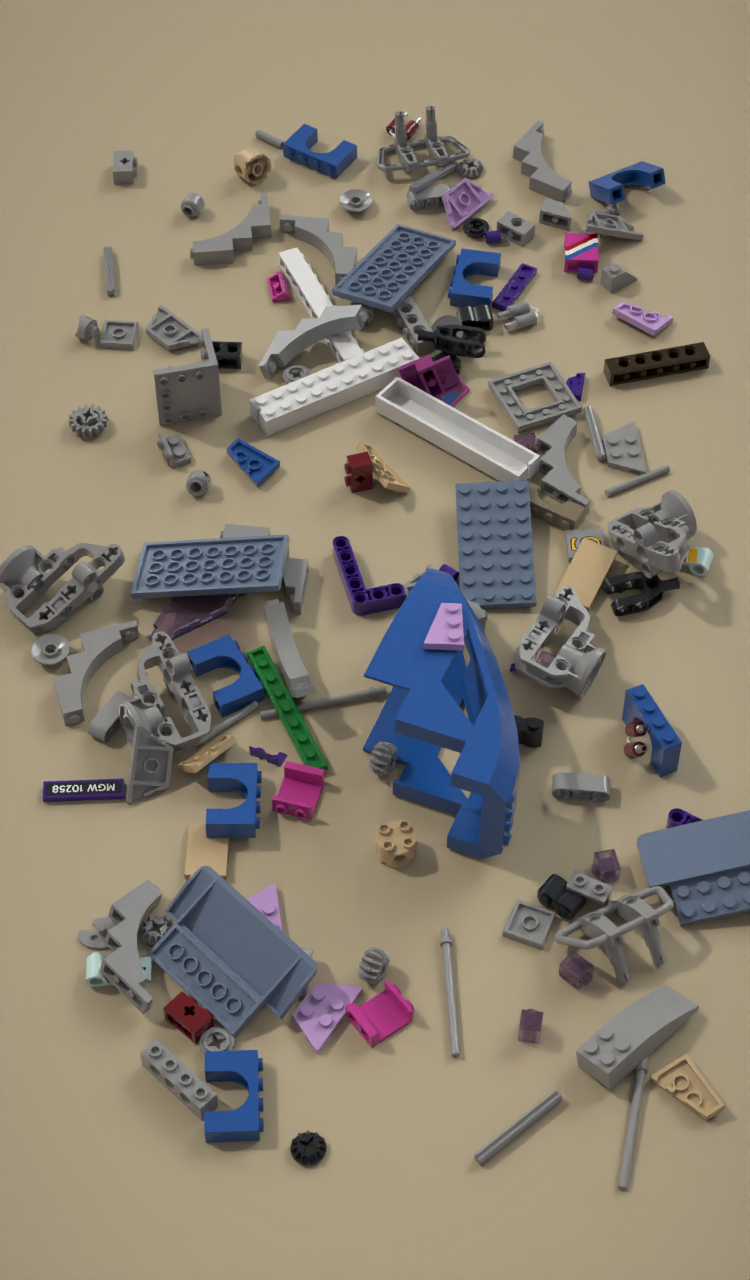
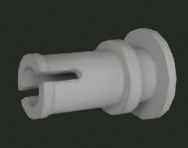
M617 203L613 204V206L609 205L608 208L595 211L621 216Z

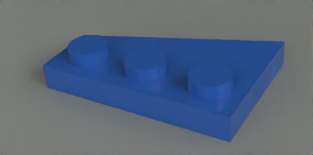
M239 438L227 448V454L257 487L280 467V461Z

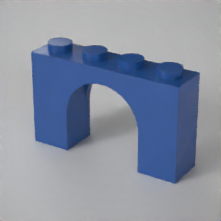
M303 124L283 143V157L335 179L357 159V145L345 140L334 150L327 153L311 151L310 149L318 142V134L316 128L307 124Z
M644 161L588 182L591 197L611 205L625 200L623 187L643 185L653 189L666 184L664 169Z
M461 249L460 255H457L456 258L457 266H454L453 276L455 277L451 278L450 287L452 289L449 288L448 290L450 306L475 307L488 305L491 308L493 287L475 285L465 279L472 275L498 277L501 253Z
M230 635L187 651L191 668L197 677L218 668H229L240 675L233 684L213 692V703L221 717L237 712L254 701L258 703L264 700L265 689L262 682L257 679L255 669L248 665L246 655L244 653L241 654L237 641H233Z
M644 684L626 690L622 720L625 725L633 722H643L644 725L649 727L648 733L652 743L650 763L659 777L677 771L682 742Z
M209 763V791L237 792L243 795L246 800L234 808L206 809V838H256V829H260V817L256 816L261 812V802L257 801V798H261V786H258V783H262V771H258V764Z
M258 1050L205 1052L206 1082H237L244 1086L249 1093L245 1103L235 1110L204 1112L206 1143L260 1141V1132H264V1119L259 1118V1112H264L263 1098H259V1092L263 1091V1078H259V1072L263 1071V1058H258Z

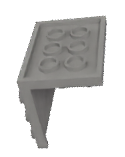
M208 328L201 329L202 337H199L200 347H203L200 350V355L204 362L153 370L160 426L222 415L218 362Z

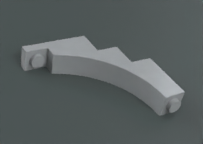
M538 120L514 145L513 159L522 162L521 174L530 177L529 190L563 203L572 194V182L558 175L545 162L541 153L544 122Z
M261 193V200H258V204H253L248 216L232 230L211 239L193 241L190 257L191 259L194 258V265L234 262L233 251L253 250L252 239L271 238L267 193Z
M280 215V232L295 233V239L312 245L329 259L335 271V286L356 266L357 248L343 247V233L330 232L329 219Z
M362 305L326 306L320 318L301 319L296 330L278 331L259 364L264 378L271 379L277 367H285L299 353L320 340L342 332L361 330L367 321L366 312Z
M563 414L538 438L537 451L544 454L540 458L539 472L545 474L541 479L540 492L561 504L572 501L586 507V516L589 513L590 500L580 495L581 486L570 474L564 456L569 443L577 434L578 422Z
M225 524V529L221 531L220 538L270 536V528ZM288 545L281 584L285 591L286 599H290V606H293V614L301 615L309 564L307 559L289 558Z
M278 599L267 601V605L263 606L272 650L276 651L280 673L284 675L286 687L291 697L298 698L315 694V686L311 685L309 674L298 653L284 601L279 602Z
M136 620L80 634L83 652L66 656L70 674L53 678L54 689L65 726L85 721L82 705L83 696L91 677L103 663L123 650L122 642L139 638Z
M149 879L111 905L108 917L116 926L107 932L104 944L112 953L103 959L99 970L142 1014L149 1011L154 998L148 990L144 989L147 976L142 969L138 956L137 932L144 918L159 905L162 896L158 886L154 885Z

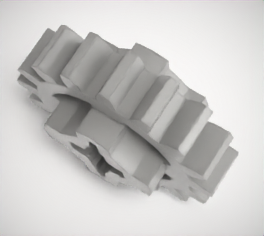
M85 404L84 408L79 406L78 411L73 410V415H69L70 427L72 432L76 431L77 436L83 434V437H86V435L92 437L94 433L99 435V431L104 432V427L108 426L105 410H101L100 406L94 408V404L90 407Z

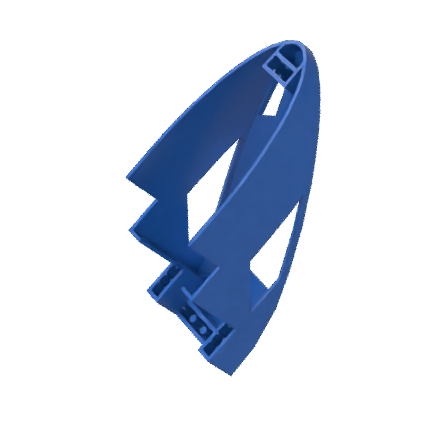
M432 568L428 569L421 576L406 597L364 673L365 678L391 685L393 688L363 747V751L371 753L374 750V746L379 742H388L396 746L398 751L396 762L406 764L399 780L393 781V795L457 815L447 835V848L484 859L501 854L504 847H508L511 842L512 835L510 833L515 816L520 770L518 730L497 659L482 625L453 577L447 572ZM441 603L462 604L464 642L470 656L468 666H466L463 651L423 649V643ZM462 701L464 702L467 717L460 709ZM441 747L461 753L451 775L437 756ZM461 789L471 792L468 799L461 791Z

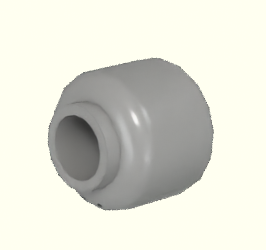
M188 193L181 202V210L188 217H196L204 208V200L199 194Z
M203 470L193 471L186 481L188 492L194 496L206 494L211 485L209 474Z

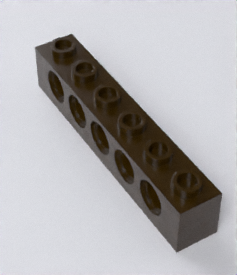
M704 342L605 359L603 372L609 386L708 369L710 354Z

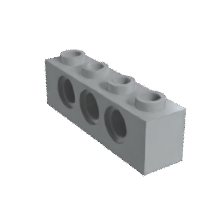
M409 294L390 314L392 317H395L397 326L402 329L405 339H408L411 349L416 352L417 356L436 351L437 349H434L433 342L417 341L418 330L433 331Z
M155 1039L140 1052L142 1066L201 1121L204 1120V1112H213L218 1107L217 1094L160 1041Z

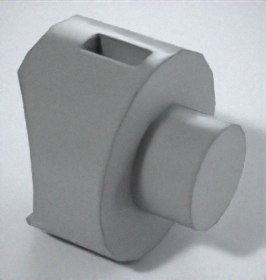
M85 315L80 316L75 336L85 341L96 338L100 332L97 321Z

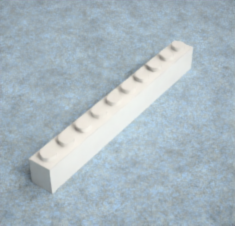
M297 247L279 252V266L311 318H320L325 307L333 306L330 296L325 293L324 286L318 282L317 275L313 274L311 265L307 264L304 254L300 253ZM351 331L325 338L326 343L339 363L364 353V350L359 348L357 339L353 338Z

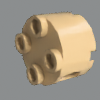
M255 147L245 148L234 156V169L236 173L248 183L260 184L268 177L266 175L271 171V161Z
M407 820L390 821L380 824L376 833V855L382 864L383 862L391 868L408 866L416 856L417 834Z

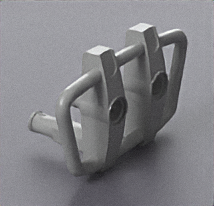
M430 105V109L429 106L425 107L426 133L424 134V139L407 142L404 111H399L398 114V111L394 113V144L378 150L377 167L383 172L399 170L409 172L428 166L449 165V162L467 158L470 155V150L452 136H437L435 106ZM449 142L462 152L448 156L443 143ZM426 145L430 160L417 162L412 148ZM395 151L400 164L384 165V153Z
M660 886L649 887L632 895H624L620 899L611 901V904L576 918L574 923L559 930L554 935V941L558 944L582 949H591L604 944L617 982L626 983V980H630L621 947V943L624 942L622 935L641 927L646 946L650 950L653 965L659 966L662 965V962L666 963L667 960L661 946L662 941L657 928L660 925L658 917L670 911L674 907V902ZM657 894L664 904L653 910L642 899ZM615 911L617 915L627 920L628 923L617 928L605 915ZM580 930L591 939L586 941L566 936Z

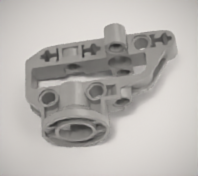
M673 490L663 494L661 502L652 507L636 508L608 522L612 547L640 560L642 571L648 578L663 571L673 573L681 570L682 562L690 552L686 540L694 536L697 530L696 518L691 506L680 493Z
M79 543L66 551L62 547L56 550L53 549L45 557L32 545L23 546L10 554L0 566V588L7 593L6 606L10 609L11 614L32 634L51 631L62 623L87 598L96 601L102 596L104 592L102 584L123 565L125 556L117 544L102 546ZM83 556L92 558L88 564L80 562L74 567L71 573L73 577L57 591L58 594L48 603H44L29 618L22 614L36 599L43 596L49 587Z
M563 586L554 596H548L540 615L520 641L514 658L516 671L547 688L566 687L574 691L576 696L582 698L596 678L607 650L603 647L597 648L591 645L595 636L587 631L590 614L576 597V590L570 586ZM565 619L578 625L548 668L534 661L539 650L544 648L546 644H549L555 633H558L559 627Z
M162 631L156 632L153 635L152 644L139 659L138 681L131 683V690L133 692L131 696L133 699L120 703L119 716L131 748L133 746L135 725H139L174 748L173 755L208 742L211 713L190 674L191 664L188 656L185 653L179 654L169 635ZM154 666L160 668L168 693L174 695L194 734L182 738L171 717L165 718L164 704L155 687L149 682L146 669Z

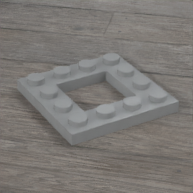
M552 362L488 381V387L517 432L558 420L563 414L568 417L582 411L581 405ZM543 383L555 402L526 411L514 391Z

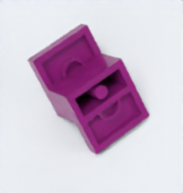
M430 354L397 368L404 381L437 399L463 388L449 355L433 362Z

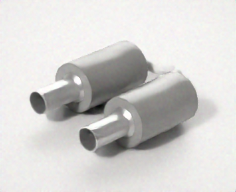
M523 301L507 306L506 311L497 313V318L500 319L507 316L509 319L513 318L512 322L504 324V328L507 330L515 327L518 330L537 324V313L539 310Z

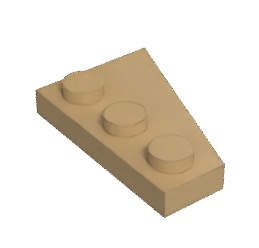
M225 734L177 765L182 772L197 773L221 753L230 750L237 741L234 735Z
M684 1054L650 1076L652 1082L706 1120L725 1109V1104L687 1054Z

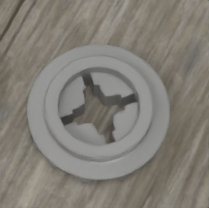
M463 159L462 162H459L458 172L465 177H477L482 174L483 165L481 161L476 159Z
M301 365L289 366L283 372L284 382L289 384L309 376L310 371Z
M158 914L152 918L149 916L145 922L142 921L140 928L142 940L154 946L173 926L172 921H169L166 916L160 917ZM154 925L157 928H160V935L156 931H153Z
M210 1028L200 1037V1051L204 1055L205 1052L231 1051L234 1047V1038L225 1028ZM213 1038L220 1043V1049L213 1046Z

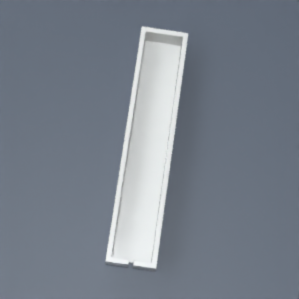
M399 338L250 399V415L260 425L266 436H270L385 388L396 377L401 378L398 367L415 361L419 357L403 338Z
M396 377L375 396L376 412L500 482L521 481V479L530 480L539 471L540 455L399 377Z

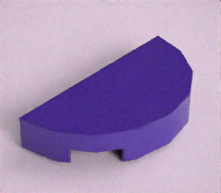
M577 373L576 376L569 377L566 382L577 401H581L585 373Z

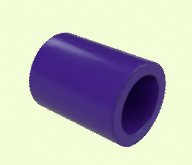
M486 231V243L501 242V231Z
M579 267L577 278L592 281L594 269Z
M443 564L439 569L449 573L455 581L459 577V572L446 564Z

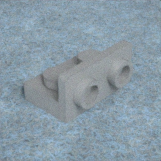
M162 432L158 433V448L163 450L164 461L169 463L171 469L191 463V457L180 434L165 438Z
M575 870L566 885L568 890L589 898L597 904L607 906L611 901L612 886Z

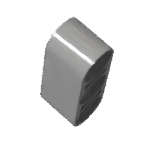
M449 185L425 187L415 194L408 191L406 197L409 207L413 211L444 207L442 196L452 188Z
M117 691L92 720L88 727V734L108 742L122 726L119 716L120 703L133 698Z
M558 772L553 775L552 796L557 799L606 802L610 799L611 779L607 776Z

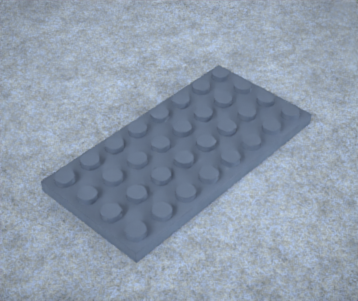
M397 224L332 289V295L392 313L456 246V240Z
M529 481L455 484L460 590L465 599L478 603L481 609L536 607Z
M287 534L144 543L131 590L132 599L280 591L289 536Z

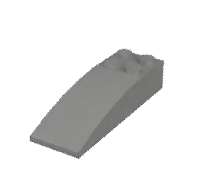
M667 985L652 991L617 1014L576 1050L578 1067L612 1090L638 1064L699 1009V1006Z

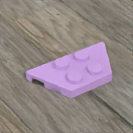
M465 177L442 196L450 229L456 228L493 198L494 194L486 193L482 190L481 186L474 184Z
M272 884L247 900L282 931L276 884Z
M315 983L293 1013V1021L302 1030L303 1036L310 1042L316 1054L321 1052L345 1018L346 1006L352 1002L355 1004L363 992L362 987Z

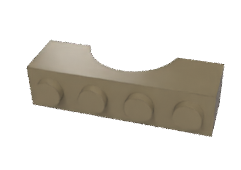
M529 483L530 512L532 516L560 527L565 531L577 530L585 520L586 507L572 501L559 505L546 503L538 496L537 486Z

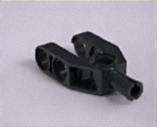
M452 324L436 326L434 332L418 330L417 341L433 342L434 349L450 355L481 358L485 355L486 351L484 345L486 332L482 328ZM463 331L466 333V336L460 338L456 333ZM480 333L483 335V338L477 340L473 336ZM458 344L465 345V349L458 350L456 349V346ZM480 346L483 350L477 353L473 348Z
M632 572L610 577L601 584L606 594L622 593L623 591L635 588L642 592L641 594L614 600L611 603V608L615 616L647 611L663 599L665 591L680 589L677 577L662 581L658 575L648 578L643 572Z

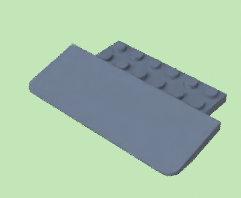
M750 810L649 832L638 837L637 847L648 886H670L680 927L750 911Z
M209 866L200 867L188 879L165 910L176 922L147 953L182 988L193 996L200 1005L207 1008L213 1014V1017L235 1037L264 1004L280 1019H283L317 972L316 962Z

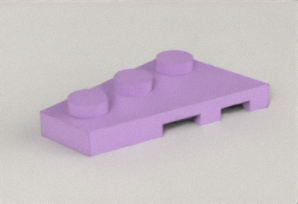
M621 302L613 308L612 312L619 319L653 336L671 324L674 318L670 315L667 317L660 316L659 312L656 311L646 312L643 311L642 307L626 302Z
M441 603L423 643V649L464 651L462 604Z

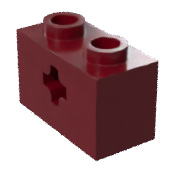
M368 451L348 455L347 463L344 464L347 474L344 477L346 487H350L352 493L373 489V464Z
M182 991L163 1008L165 1019L194 1044L199 1042L201 1035L206 1030L214 1027L213 1014L207 1008L203 1009L199 1006L193 996H187Z

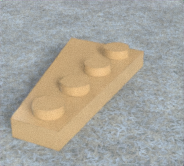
M363 442L357 444L356 449L359 453L368 451L373 464V472L384 488L397 493L409 492L411 487L371 444Z

